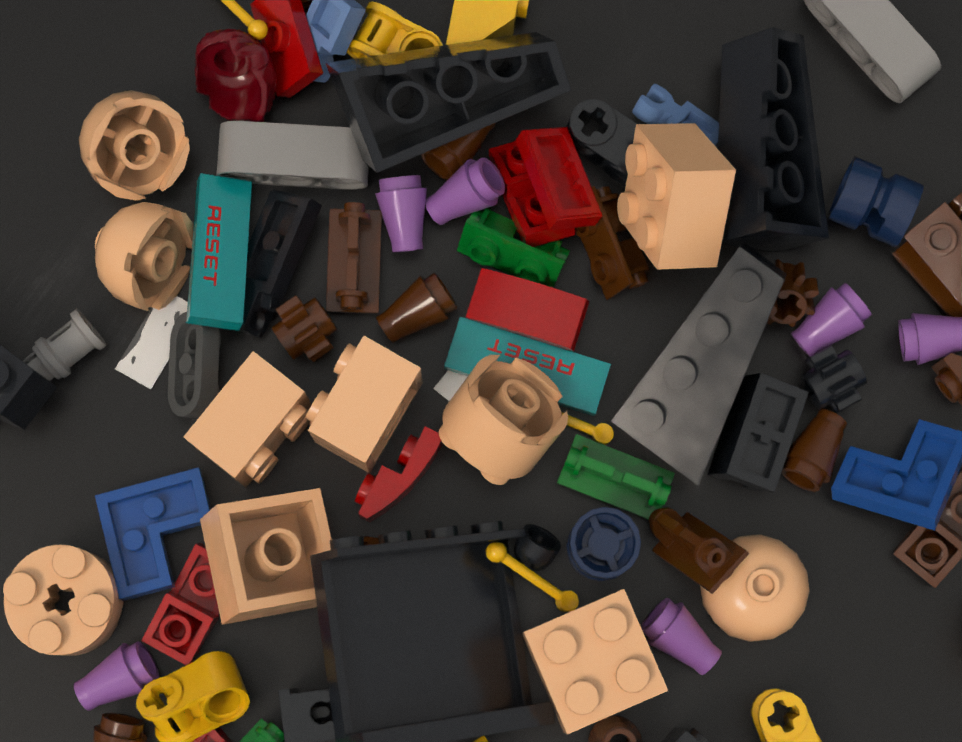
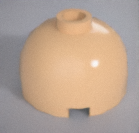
M130 90L113 93L93 107L84 119L79 136V145L84 164L93 179L100 186L116 197L136 201L146 199L143 195L153 193L157 189L163 192L173 185L185 168L190 151L189 138L185 136L183 120L178 112L156 96Z
M142 202L121 208L106 222L105 226L98 232L95 240V263L99 279L113 297L128 305L149 311V307L158 310L166 307L179 294L190 272V266H181L186 256V248L192 249L194 225L188 215L163 205Z
M756 534L739 536L731 540L747 550L749 554L713 594L700 586L702 604L714 623L731 637L748 642L774 639L792 629L805 611L810 592L807 570L797 553L778 539Z

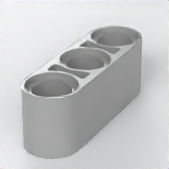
M804 0L814 17L875 85L892 101L902 103L941 70V63L935 51L889 0Z
M227 121L220 124L216 176L252 181V184L344 190L363 189L368 186L369 165L362 160L349 127L251 121Z

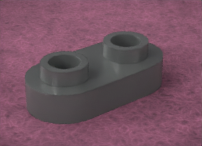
M184 312L175 321L170 336L168 402L171 410L177 416L198 419L219 393L218 370L221 333L219 328L186 323L187 312Z

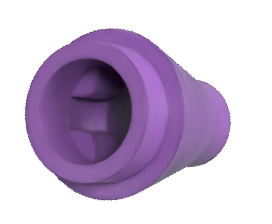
M484 157L477 161L469 159L433 195L426 198V209L436 223L444 225L452 219L496 205L498 197L505 192V183L501 173L490 160Z
M410 175L380 179V192L375 193L391 241L392 253L422 250L427 188H422L421 176Z
M844 283L836 290L831 287L814 307V315H808L801 325L790 334L810 357L818 351L865 328L863 322L872 314L854 290Z
M912 313L911 318L899 320V342L904 362L916 360L917 365L945 357L950 353L962 351V317Z
M665 598L649 613L641 626L643 633L648 636L647 642L649 645L688 665L700 675L706 674L716 664L722 654V651L713 644L682 602L675 604L671 599Z
M137 641L130 646L122 643L85 677L74 682L73 686L81 705L87 711H91L100 705L139 694L145 685L159 678V672L152 655L141 642Z

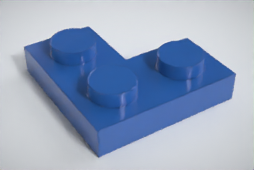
M919 419L901 461L850 446L831 487L832 499L935 531L962 467V431Z
M199 467L95 495L120 600L126 601L175 587L163 535L200 526V519L211 510L203 473Z

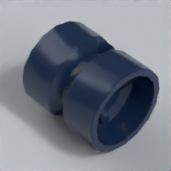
M854 156L838 187L827 218L853 230L864 225L867 227L870 237L897 247L912 221L920 202L924 185L897 173L890 178H886L883 176L882 167Z
M608 507L592 509L578 519L568 534L566 544L568 560L575 571L586 579L599 582L615 579L630 569L639 556L641 545L639 530L633 520L619 509Z

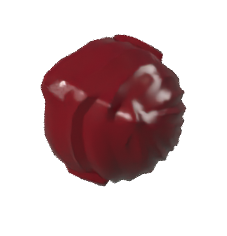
M220 29L206 33L196 46L195 85L197 88L195 91L198 94L209 97V108L227 120L264 122L265 114L269 113L273 107L277 85V74L268 49L252 35L240 30Z

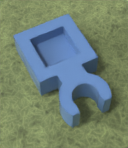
M312 0L306 18L323 70V74L315 79V82L325 83L330 78L326 63L334 62L333 54L346 55L366 11L355 0Z
M657 84L651 86L646 96H640L632 110L634 116L646 124L695 123L718 148L719 122L689 101L682 106L674 102L672 95Z

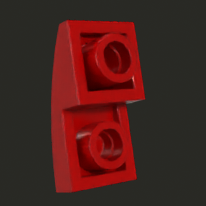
M516 142L490 148V161L497 167L504 180L505 192L503 198L522 242L532 247H537L575 235V228L549 230Z
M481 268L466 318L520 334L521 336L552 346L574 351L589 301L580 296L540 283Z
M425 426L419 438L410 434L397 461L398 464L405 466L402 474L381 466L377 476L370 473L366 475L354 501L362 505L358 513L361 519L372 522L399 503L414 488L435 460L443 445L438 432Z
M200 542L195 544L175 582V587L165 594L141 640L184 665L193 662L220 616L206 546Z

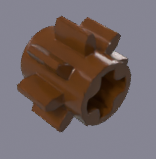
M780 259L775 260V265L787 273V276L767 324L770 325L773 322H778L795 327L796 322L804 314L814 315L815 313L814 299L812 297L819 294L817 278L805 279L803 262L795 266L791 263H782Z
M294 295L275 309L282 320L271 328L294 360L305 353L314 362L334 348L327 337L338 329L316 297L304 304L297 295Z

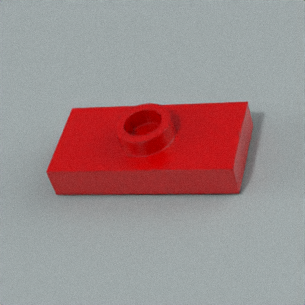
M255 0L250 4L255 20L260 19L264 21L268 27V33L265 38L261 39V43L268 49L277 74L276 94L280 97L291 98L323 74L302 1Z
M568 127L522 130L515 142L549 230L595 226L603 215Z

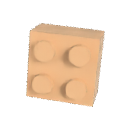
M695 123L636 124L633 144L627 147L625 155V165L628 173L625 192L620 194L617 203V212L621 224H624L637 242L638 247L644 251L657 270L717 267L736 169Z
M363 336L357 347L349 343L344 349L333 371L338 374L334 387L329 394L323 390L320 391L312 403L306 419L310 421L308 431L315 443L367 473H371L423 382L419 366Z
M252 351L184 435V438L246 488L252 480L260 484L269 475L279 460L274 453L286 438L294 442L310 423L306 419V415L312 404L304 390Z
M320 488L217 504L200 519L222 625L317 607L310 556L331 550L330 540H332Z
M625 589L522 633L562 730L567 735L668 691Z

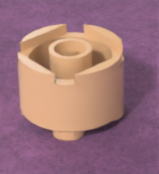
M489 355L482 358L476 364L446 405L442 417L443 425L439 429V437L445 446L457 451L469 464L480 470L487 481L496 485H504L509 479L523 477L534 468L565 429L568 423V413L566 411L562 415L558 404L562 395L555 383L540 369L519 358H515L510 364L496 361L500 355Z
M51 545L30 553L14 568L3 587L4 611L11 630L26 646L39 653L48 655L76 656L91 652L103 645L112 636L117 627L124 602L119 599L111 565L92 552L70 545ZM60 590L74 592L75 597L68 602L71 610L69 613L64 610H58L55 607V603L60 599L58 594Z

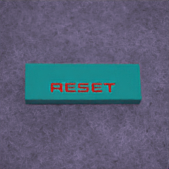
M203 173L199 175L196 187L186 323L237 331L240 330L243 324L252 181Z
M460 317L444 369L468 376L476 364L486 356L500 355L496 361L510 364L515 358H519L540 369L555 383L562 395V398L558 401L560 406L595 416L611 364Z

